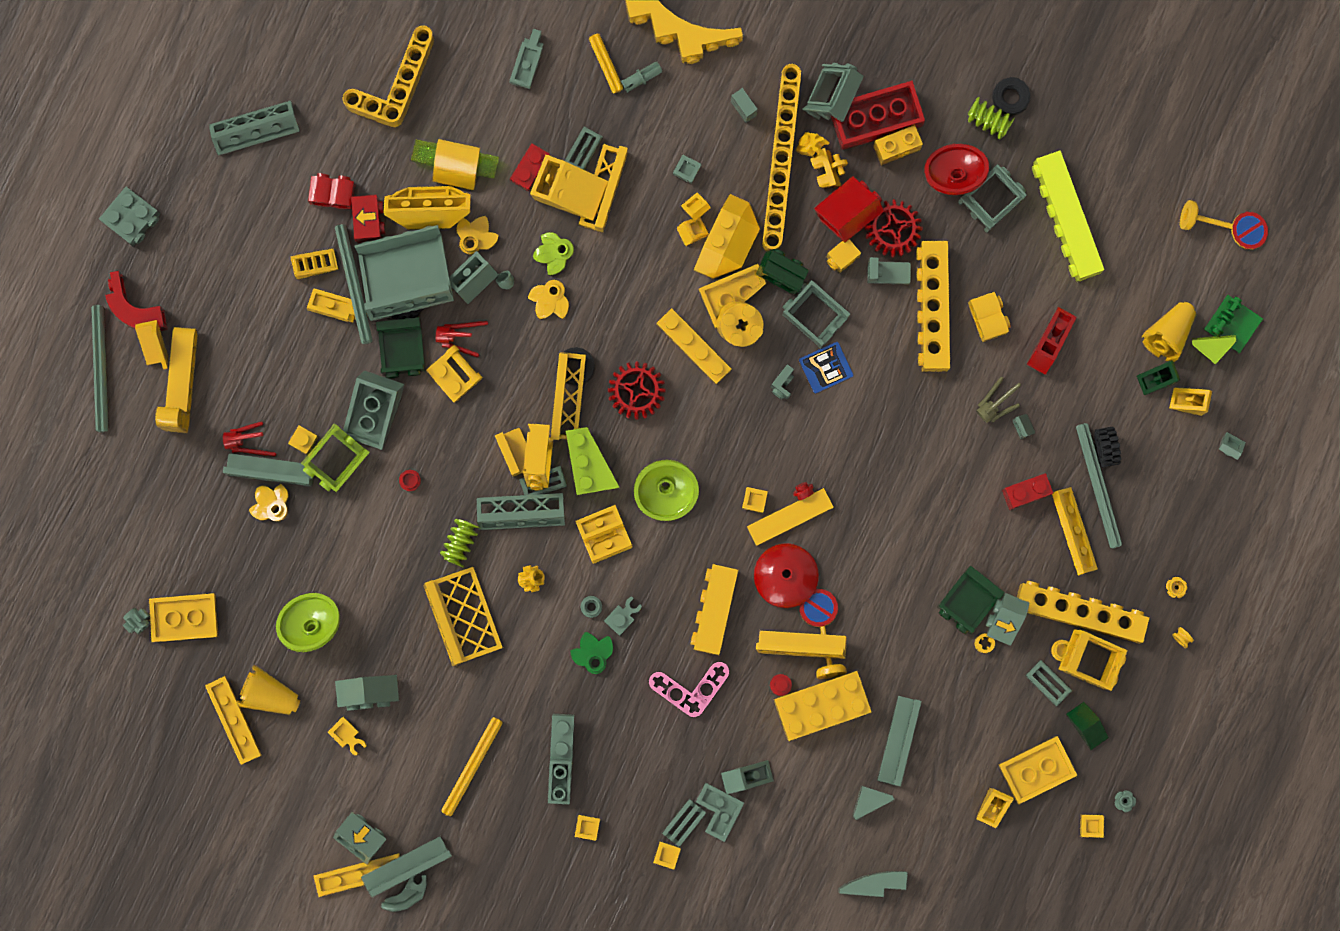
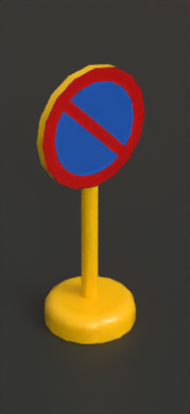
M1191 200L1186 202L1181 212V229L1190 230L1196 223V220L1231 229L1234 241L1245 249L1260 247L1268 236L1266 221L1255 212L1239 214L1232 224L1198 215V204Z
M816 589L813 595L800 605V614L807 624L820 627L821 634L827 635L825 626L829 625L836 618L838 603L829 591ZM826 658L827 666L819 668L816 671L817 679L839 677L847 673L846 667L842 664L832 665L831 658Z

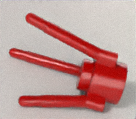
M488 321L437 326L436 343H442V347L451 348L454 344L450 342H454L455 337H472V333L455 332V329L488 325ZM457 346L459 352L479 357L478 353Z
M263 422L230 429V432L223 433L224 448L231 449L232 453L242 452L276 456L275 452L240 447L243 446V439L263 436V432L243 435L241 433L262 426Z

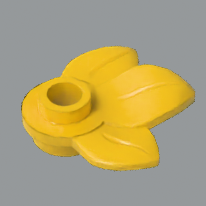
M486 216L479 217L472 223L463 218L457 225V233L461 238L460 248L468 255H473L480 249L488 250L492 248L499 237L498 234L489 232V223ZM473 241L474 246L468 248L466 246L467 242Z
M550 280L545 285H537L529 293L528 299L537 302L535 311L539 319H544L553 312L563 319L569 309V301L564 296L565 287L559 280ZM551 287L557 288V294L550 292Z
M279 484L274 491L266 486L257 487L255 492L257 504L249 509L250 514L261 521L271 519L277 522L285 519L288 514L286 502L289 494L287 489L282 484ZM279 507V511L274 513L275 508Z

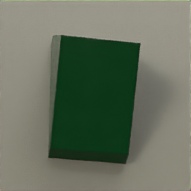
M1173 360L1137 375L1144 395L1169 387L1180 381Z
M1082 702L1066 713V716L1090 750L1109 738L1101 720L1085 702Z

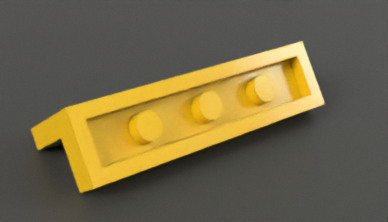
M603 145L594 175L599 177L600 173L607 170L610 174L603 201L599 205L600 210H597L598 217L596 223L585 222V218L581 217L579 226L604 232L628 155V148L619 146L618 149ZM606 151L617 154L615 162L607 165L604 159Z
M559 353L551 429L552 440H567V436L561 434V427L568 420L574 426V429L579 428L586 355ZM568 358L581 359L580 369L575 373L568 367ZM567 371L571 374V376L568 377V378H567ZM578 372H580L579 380L575 376ZM573 377L578 383V390L571 395L566 389V382ZM565 392H566V394H567L569 397L564 400ZM576 394H577V401L573 398V396L576 395ZM569 399L576 405V411L570 416L563 409L564 403ZM563 414L566 416L564 421H562ZM574 415H575V423H574L573 420L571 419V417H573Z
M760 631L756 650L761 654L845 659L847 637Z

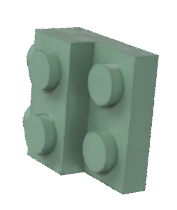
M125 187L101 215L99 220L130 245L134 246L144 239V233L149 227L152 228L157 224L160 213L128 187Z

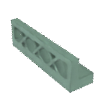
M291 101L209 124L211 139L218 155L300 131Z
M229 454L227 467H223V474L227 476L310 487L313 485V478L303 471L305 466L298 462Z
M563 493L477 498L478 527H480L479 530L565 525ZM550 500H559V509L550 510L545 505ZM530 501H534L539 505L534 511H528L524 506ZM506 503H513L517 506L512 512H506L502 508ZM482 504H492L495 509L491 513H482Z
M901 696L897 697L877 781L901 786L921 706L920 700Z
M439 836L361 876V879L370 897H374L451 857V854Z

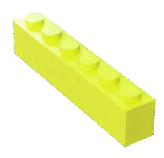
M1061 151L1037 158L1033 163L1032 171L1035 178H1039L1041 186H1039L1040 193L1048 202L1047 212L1049 217H1053L1055 221L1054 231L1056 236L1062 240L1063 245L1061 249L1064 257L1069 259L1070 265L1068 267L1071 276L1075 277L1078 282L1101 274L1104 271V267Z

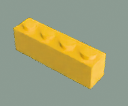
M715 564L712 565V569L707 568L705 581L709 583L707 590H702L700 602H703L704 605L702 611L698 610L695 623L699 624L698 632H693L690 643L694 645V650L714 655L720 654L737 578V569Z

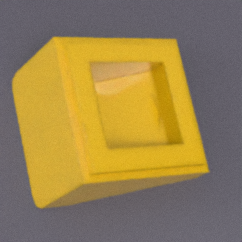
M701 217L696 221L693 219L684 221L677 227L685 246L709 235Z

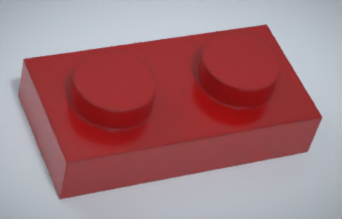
M531 143L512 174L510 181L529 191L537 178L545 155L550 156V154Z

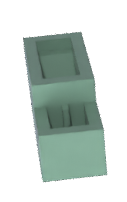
M885 871L865 875L838 888V893L884 897V888L906 890L907 872Z

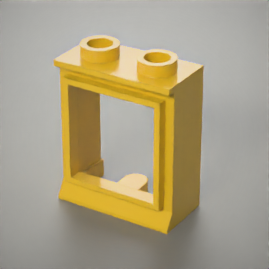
M528 424L530 432L527 433L523 475L527 487L533 490H543V488H549L554 440L549 438L550 425Z

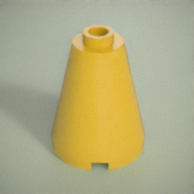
M1179 302L1148 328L1142 335V338L1144 337L1143 345L1148 351L1158 358L1160 355L1167 357L1165 361H1177L1182 354L1196 317L1194 306L1188 302Z
M253 665L252 670L255 672H249L240 692L242 701L237 700L236 705L290 715L292 711L296 712L300 704V700L297 699L298 694L258 666Z

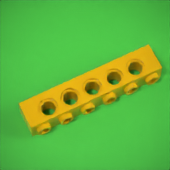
M922 241L920 247L916 249V259L920 260V268H917V281H921V289L917 290V302H921V311L917 312V322L921 323V332H918V345H922V353H918V366H922V372L948 371L950 369L948 241ZM930 259L935 260L937 268H929L927 261ZM931 280L935 281L938 285V289H929L927 286V282ZM935 302L938 305V310H929L927 303ZM928 324H937L938 332L929 331ZM936 344L939 352L936 354L931 353L928 350V345Z
M1032 581L1020 584L1017 598L1030 603L1027 612L1029 614L1135 643H1143L1149 617L1144 616L1142 611L1132 609L1131 612H1127L1120 605L1110 604V607L1102 605L1101 600L1089 598V601L1083 600L1079 594L1069 592L1068 595L1061 594L1060 589L1049 586L1047 589L1039 588V583ZM1037 594L1044 596L1045 603L1043 606L1035 603V596ZM1058 600H1063L1066 604L1063 612L1056 608ZM1082 605L1086 608L1087 614L1085 617H1080L1077 614L1078 606ZM1100 611H1104L1108 616L1105 623L1100 622L1098 619ZM1121 617L1127 618L1129 622L1126 629L1121 628L1119 625Z

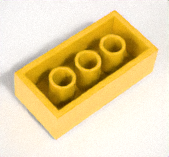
M858 671L774 699L787 741L872 713Z

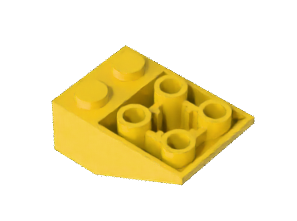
M545 155L530 195L538 202L594 221L608 181L566 161Z

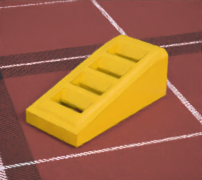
M334 249L290 257L296 279L339 270ZM324 256H329L331 266L326 265ZM320 257L322 264L321 268H318L316 258ZM310 259L312 260L313 269H309L308 260ZM303 261L304 271H301L299 262Z

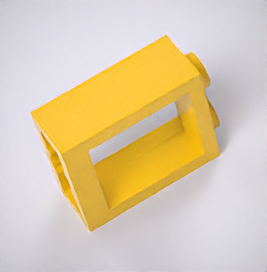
M1074 629L1058 670L1101 689L1112 691L1118 682L1120 668L1126 661L1127 650L1085 631ZM1088 642L1111 651L1100 680L1077 671Z

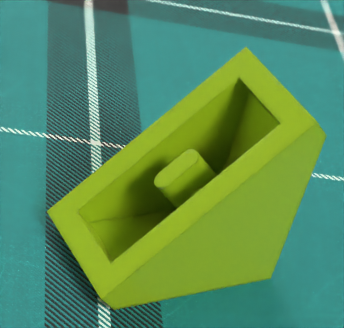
M1236 335L1192 338V345L1214 364L1236 342Z

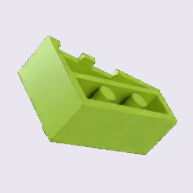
M588 427L566 430L577 495L620 488Z

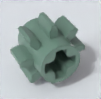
M135 607L123 617L126 621L123 627L131 634L134 631L140 634L150 625L147 621L150 615L141 608L138 611Z

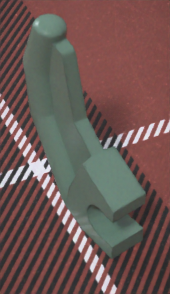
M422 875V882L420 884L415 883L414 876L410 877L401 894L386 898L382 902V909L392 912L406 910L423 899L427 887V875Z

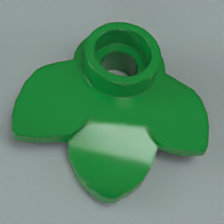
M585 632L580 640V648L570 651L572 660L577 665L585 666L590 673L599 674L606 668V659L613 652V643L609 636L598 641L592 634ZM598 659L600 665L593 667L591 664L592 660Z

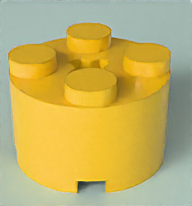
M731 302L722 308L717 318L716 325L720 336L734 346H749L756 342L763 334V319L760 312L747 303ZM738 320L744 322L741 328L736 327L739 324Z

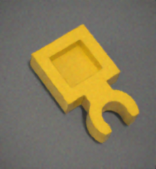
M805 132L800 138L799 145L795 151L806 156H814L815 152L823 155L824 151L821 148L825 144L829 145L830 142L818 134Z
M342 717L328 731L342 748L349 744L353 755L357 756L359 754L355 750L356 744L360 743L364 748L367 746L364 740L355 737L359 731L345 717Z

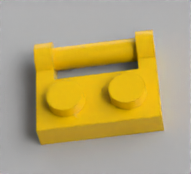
M456 345L449 348L443 356L426 370L453 403L457 402L483 378L462 357ZM451 358L455 360L470 378L467 383L448 362Z

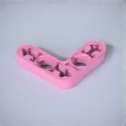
M714 663L692 693L662 672L653 673L650 676L649 685L655 692L691 717H697L704 711L727 679L729 669L725 663ZM722 666L724 667L723 672L725 675L724 677L719 676L716 679L719 682V685L716 686L706 678L708 675L713 678L716 673L713 669ZM662 676L664 678L663 683L667 686L669 681L673 683L666 695L662 693L665 690L662 686L657 688L653 686L655 684L653 681L654 677L659 678ZM705 683H709L713 687V692L709 696H704L700 691L701 686ZM674 688L680 689L683 693L679 701H674L670 697V692ZM686 694L691 696L688 699L689 702L695 703L697 701L699 703V712L694 711L690 713V707L687 704L684 705V708L679 705L685 700Z

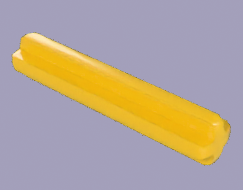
M600 34L590 36L589 41L612 93L622 91L623 86Z

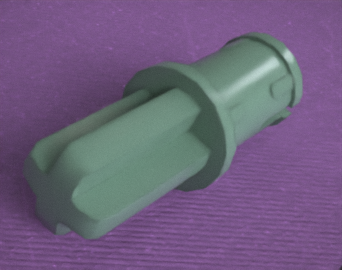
M654 62L640 71L637 69L635 74L621 80V83L628 93L643 83L646 85V81L662 73V68L658 62Z

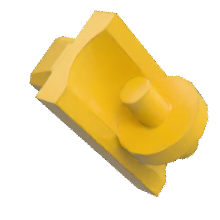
M823 148L821 149L824 151L823 155L817 154L811 158L814 169L817 170L824 167L826 174L817 177L819 187L838 188L841 186L839 176L845 174L843 167L848 165L847 159L841 160L839 154L833 155L832 158L830 150Z

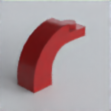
M119 271L110 272L111 279H108V285L113 293L107 294L105 297L114 315L133 329H135L136 324L157 320L160 331L168 330L164 309L161 306L145 309L132 306L127 299L123 274Z

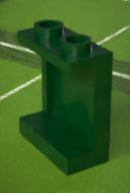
M420 318L376 322L380 346L381 374L391 379L398 378L399 374L408 373V376H419L421 372H425Z
M969 566L938 604L937 608L940 610L938 613L947 621L952 619L957 623L955 627L966 635L967 632L973 634L976 627L1005 592L975 568Z

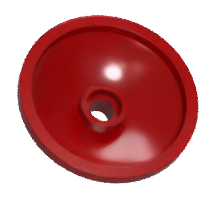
M951 144L941 147L929 156L925 164V177L929 185L935 190L949 195H961L976 190L985 182L989 174V163L985 154L978 148L967 144Z
M778 544L770 547L759 557L754 569V583L758 593L766 602L779 608H794L805 603L815 592L819 579L818 568L814 558L808 551L794 544ZM788 570L791 573L790 577H783V571Z

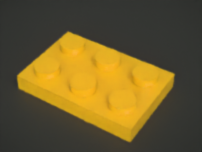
M215 593L149 599L152 642L218 637Z
M1058 736L999 764V768L1017 804H1021L1077 776Z

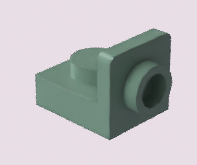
M788 364L771 385L772 393L781 400L783 398L788 400L791 396V393L781 387L782 385L787 387L794 378L791 375L794 369Z

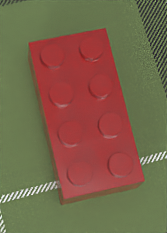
M913 81L854 97L843 122H840L831 115L841 150L878 140L913 125L916 128H920L925 122Z

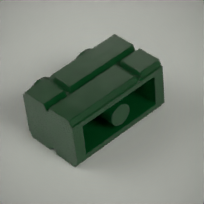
M774 249L766 252L756 275L790 294L798 293L809 269L803 267L804 264L797 259L790 260L785 257L786 254L781 250Z

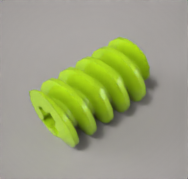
M978 96L968 113V122L971 123L976 119V127L983 123V131L991 128L990 135L993 136L998 132V139L1000 140L1006 135L1015 118L1009 121L1010 114L1008 113L1001 117V109L994 113V105L987 109V101L979 104L980 97Z
M455 519L454 523L458 527H451L450 529L455 535L447 536L451 543H444L443 546L448 551H440V554L444 557V560L463 568L464 565L459 561L467 560L463 552L471 551L466 545L474 544L470 536H477L478 534L473 529L480 527L461 519Z

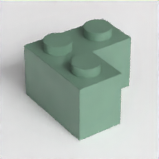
M397 675L335 681L337 707H346L347 711L374 708L373 704L376 703L378 708L391 706L390 702L399 701Z

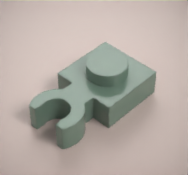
M633 597L627 599L624 609L618 605L604 620L619 636L634 621L630 615L639 612L642 608L641 605H638L635 609L630 607V602L634 599Z

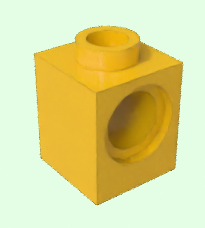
M850 239L845 243L842 241L828 252L826 256L828 258L827 263L834 271L837 269L841 273L860 257L861 252Z

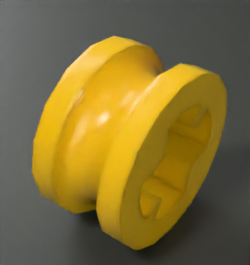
M1181 627L1178 628V633L1172 634L1173 638L1185 649L1188 647L1189 642L1192 643L1194 641L1191 635Z
M981 634L976 637L974 645L977 651L988 653L994 649L995 640L988 637L987 634ZM983 637H986L987 642L990 643V647L987 646L986 650L982 649V645L979 644L980 639L984 640Z

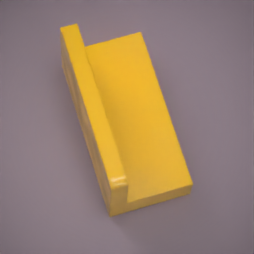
M157 320L136 324V333L147 365L161 362L163 369H168V354Z
M520 428L505 434L502 432L495 435L512 476L523 473L526 441Z

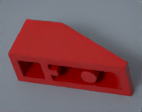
M1058 307L1031 354L1027 365L1046 374L1060 352L1077 317Z

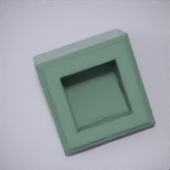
M1027 414L1013 419L1012 422L1020 439L1035 434Z

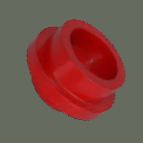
M406 470L399 477V484L406 491H414L420 486V475L414 470Z
M803 482L797 485L793 495L797 496L798 500H803L813 495V484Z
M784 674L775 675L770 681L771 691L778 696H784L791 690V680Z

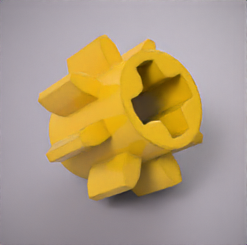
M529 565L523 567L524 572L518 573L519 585L524 588L525 592L539 591V585H544V573L538 569V566L532 567Z

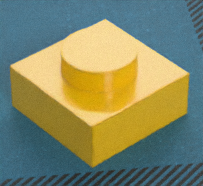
M698 193L681 205L683 210L694 221L711 208Z
M299 425L288 444L308 455L318 436Z
M746 487L742 509L763 513L768 491Z
M578 815L575 837L596 841L600 818Z
M1080 815V837L1104 838V815Z
M660 842L653 863L674 869L681 848Z

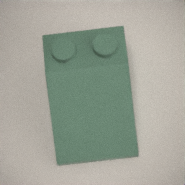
M364 370L356 378L343 431L357 442L382 450L397 412L405 384Z

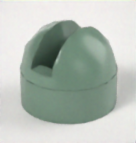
M510 271L501 272L495 279L502 289H510L514 285V278Z

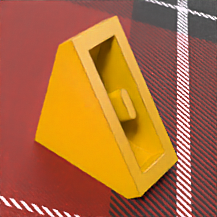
M1173 388L1170 409L1202 416L1208 412L1212 391Z
M989 788L976 819L996 828L1012 803L1013 797Z

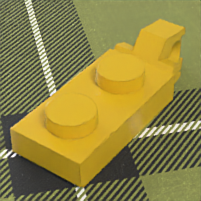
M313 289L307 305L308 311L354 323L356 318L351 299Z

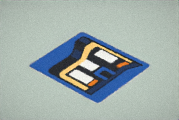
M838 342L799 359L814 393H818L853 377L851 368Z

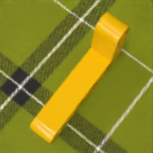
M422 25L414 30L387 101L356 89H349L343 94V102L346 108L352 113L390 127L401 125L434 44V37L430 28ZM422 34L429 35L428 40L424 42L419 41L418 38ZM415 53L422 55L418 61L411 60V56ZM406 73L414 74V77L411 80L407 81L403 79V76ZM404 92L406 97L403 100H397L395 98L397 93ZM351 97L359 98L356 104H348ZM372 104L379 106L375 112H369L368 108ZM390 112H398L399 114L396 119L388 118Z
M174 327L166 406L157 407L155 418L156 426L164 431L187 433L189 429L197 348V329Z

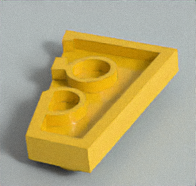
M758 264L699 288L714 328L717 327V318L725 305L735 301H747L766 284L765 279L756 275L759 268Z

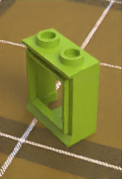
M333 424L301 464L305 466L303 471L311 478L316 475L322 480L319 484L328 492L331 489L337 492L370 452L340 429L339 426ZM332 435L357 454L335 481L311 462L312 458Z

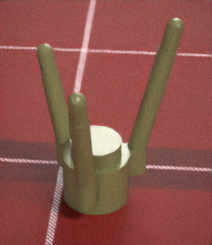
M1000 377L986 397L978 404L979 408L976 410L978 415L986 423L989 421L995 422L998 418L1019 408L1020 404H1015L997 413L999 411L997 407L1021 387L1020 383L1012 387L995 403L992 401L988 402L1004 380L1003 377Z

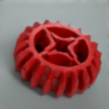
M895 199L892 200L891 206L887 200L884 201V211L864 227L865 230L871 231L865 237L868 239L873 238L869 245L877 244L876 252L880 248L884 249L883 256H886L888 251H891V257L895 256L896 251L899 256H903V249L910 253V246L916 247L917 242L915 240L921 239V235L916 232H921L923 227L916 225L920 224L922 220L921 218L914 219L918 212L910 213L909 211L912 206L908 205L907 208H904V201H901L899 206L896 205ZM892 213L900 214L903 217H905L906 220L900 221L896 219L895 215ZM886 214L887 224L882 226L881 229H876L877 220ZM891 224L894 227H898L896 233L892 229L889 230ZM910 227L909 238L901 243L900 232ZM880 236L890 237L895 244L885 242Z
M638 361L635 362V368H631V364L627 363L628 370L625 371L620 366L619 371L622 374L613 373L617 381L609 380V384L615 386L614 388H608V393L615 394L609 397V401L616 400L617 402L612 405L613 408L616 409L621 406L618 413L622 415L626 410V418L628 419L631 417V413H635V420L639 418L638 413H642L643 418L646 419V411L654 415L655 412L652 407L661 408L657 400L664 402L665 398L659 394L666 393V389L659 388V386H663L665 382L664 380L657 381L661 374L656 373L653 375L655 367L652 366L647 371V363H644L642 368H639ZM639 374L633 383L622 382L630 375ZM645 376L653 383L655 393L650 392V390L643 386ZM640 381V391L642 393H638L634 399L633 390L631 389L638 386ZM619 388L629 393V405L625 404L620 398ZM641 398L652 399L645 406L635 407L637 401Z

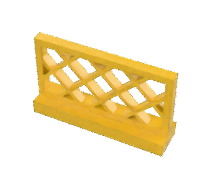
M474 567L424 583L423 586L452 667L503 648ZM471 574L473 583L470 589L458 583L462 575ZM458 577L456 582L451 580ZM447 581L453 584L454 587L448 596L441 592L438 584ZM474 585L477 592L472 590ZM456 587L468 591L464 602L452 597ZM470 593L478 596L480 599L477 609L465 604ZM443 597L448 599L446 604L444 602ZM450 600L462 605L457 616L448 613L447 606ZM464 607L475 611L471 623L459 618ZM478 613L487 618L488 623L485 629L473 624ZM450 617L455 619L453 624ZM457 620L469 625L464 637L455 632L454 627ZM471 627L483 632L478 643L466 638ZM485 633L494 638L496 646L487 648L480 645ZM465 641L476 646L473 654L464 657L461 649ZM478 648L484 649L480 652H477Z

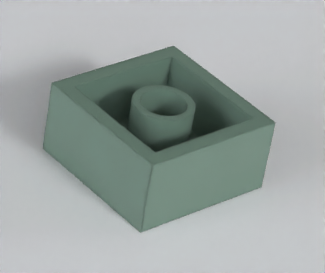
M743 88L731 96V103L745 123L757 116L758 109Z

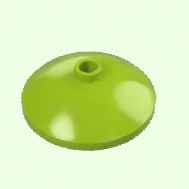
M660 460L651 463L639 473L634 484V497L640 510L647 516L660 521H671L683 517L694 507L699 495V486L695 474L689 467L674 460ZM667 482L669 485L664 487L662 483Z
M319 593L303 594L292 599L283 607L276 621L278 638L284 646L296 652H309L321 648L334 637L340 624L338 607L332 599Z

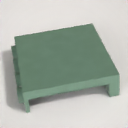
M438 225L427 226L416 231H406L403 234L386 236L379 240L366 241L355 245L359 256L366 299L364 307L370 321L454 301L443 237Z

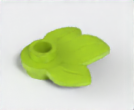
M545 233L541 235L543 245L535 250L533 259L540 263H547L548 275H555L565 268L566 260L571 258L574 253V246L571 241L561 239L555 233ZM564 245L566 247V251L564 253H561L560 247Z

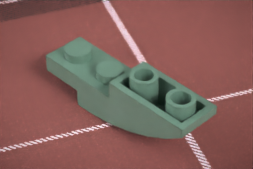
M552 714L548 803L570 804L574 715Z

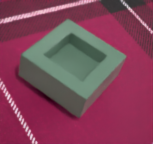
M682 155L673 175L692 184L702 164Z
M1226 432L1222 438L1219 450L1223 451L1227 456H1232L1238 460L1246 442Z

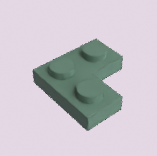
M705 783L696 803L715 812L705 832L725 842L744 802Z

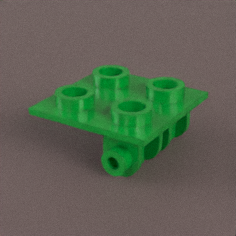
M1227 295L1204 330L1213 336L1236 335V342L1231 348L1240 353L1263 318L1242 305L1240 298H1232Z

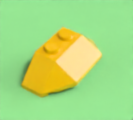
M451 186L407 187L392 195L385 196L384 215L406 229H424L427 226L438 225L439 229L451 228L470 213L471 195Z
M732 194L728 196L702 248L694 271L715 279L742 268L760 230L749 202Z

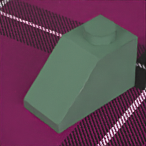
M768 760L721 773L726 794L743 791L774 781Z

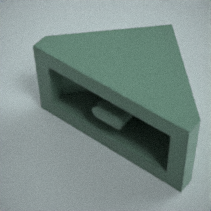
M861 786L852 816L857 820L895 799L892 795Z

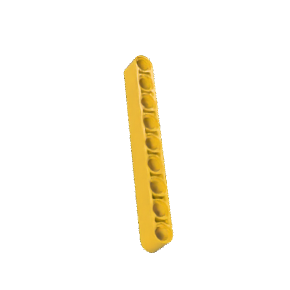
M795 64L786 65L781 75L762 241L766 252L774 249L779 250L783 240L801 70ZM793 72L797 77L794 80L786 78L785 74ZM788 92L792 93L794 99L788 101L784 99L783 95ZM784 113H788L791 115L792 119L790 121H784L782 120L781 115ZM780 134H787L790 140L782 142L778 136ZM783 154L787 157V161L780 163L777 161L776 156ZM781 175L785 178V182L781 184L776 183L774 177ZM780 196L783 202L781 204H774L771 198ZM775 216L780 219L781 223L772 225L769 219ZM774 237L777 239L778 244L776 246H769L766 240Z

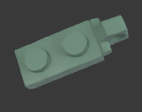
M533 29L530 39L525 38L524 42H522L509 81L510 84L526 89L531 88L543 51V43H539L542 36L541 31Z

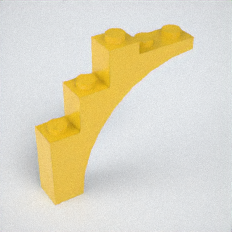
M625 0L630 23L643 24L648 19H651L656 43L668 44L673 42V39H677L682 63L694 64L699 62L700 59H703V50L705 49L709 52L717 50L719 46L727 45V47H734L739 45V42H742L743 34L741 28L725 30L705 28L677 17L665 8L659 0Z

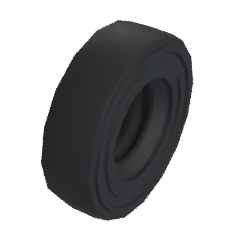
M1009 77L997 83L993 90L992 100L995 108L1002 110V114L1006 115L1008 113L1010 114L1009 116L1020 114L1027 108L1031 94L1029 87L1024 81L1019 78ZM1007 89H1014L1019 93V101L1015 104H1008L1003 98V93Z
M574 347L565 350L564 353L586 355L583 384H585L594 375L595 363L593 357L583 348ZM567 371V378H568V377L571 376V374ZM573 377L566 382L568 385L578 386Z

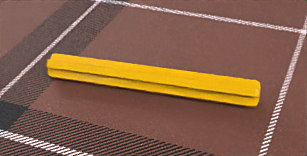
M493 717L442 808V813L451 817L501 728L503 724L501 720Z

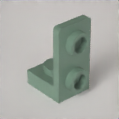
M869 258L867 283L910 284V263L878 262L879 258Z

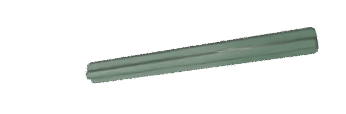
M345 224L335 226V231L362 344H369L373 339Z
M93 305L91 311L95 427L97 432L108 431L104 307L102 305Z
M1087 423L1076 426L1108 543L1110 548H1117L1122 546V541L1090 428Z

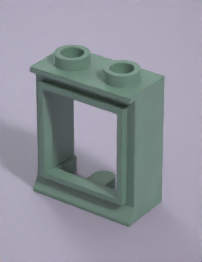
M823 64L824 69L821 71L807 106L802 110L816 119H820L822 116L829 120L832 115L840 122H843L864 76L857 71V67L851 64ZM841 77L830 103H826L837 78Z
M998 164L989 172L987 179L982 185L996 174L1016 196L1009 205L992 218L971 196L979 188L964 194L958 201L960 205L964 203L971 210L970 215L975 220L978 218L986 226L984 229L986 233L1027 196L1025 188L1019 182L1015 183L1010 178V172Z
M811 280L808 285L803 283L801 290L798 292L799 295L794 300L790 298L782 307L785 310L782 316L787 318L821 349L849 318L850 313ZM812 293L837 314L836 318L818 338L792 316Z

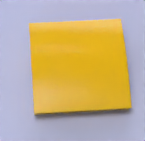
M438 139L432 182L474 190L480 148Z
M616 505L575 521L593 564L633 548Z

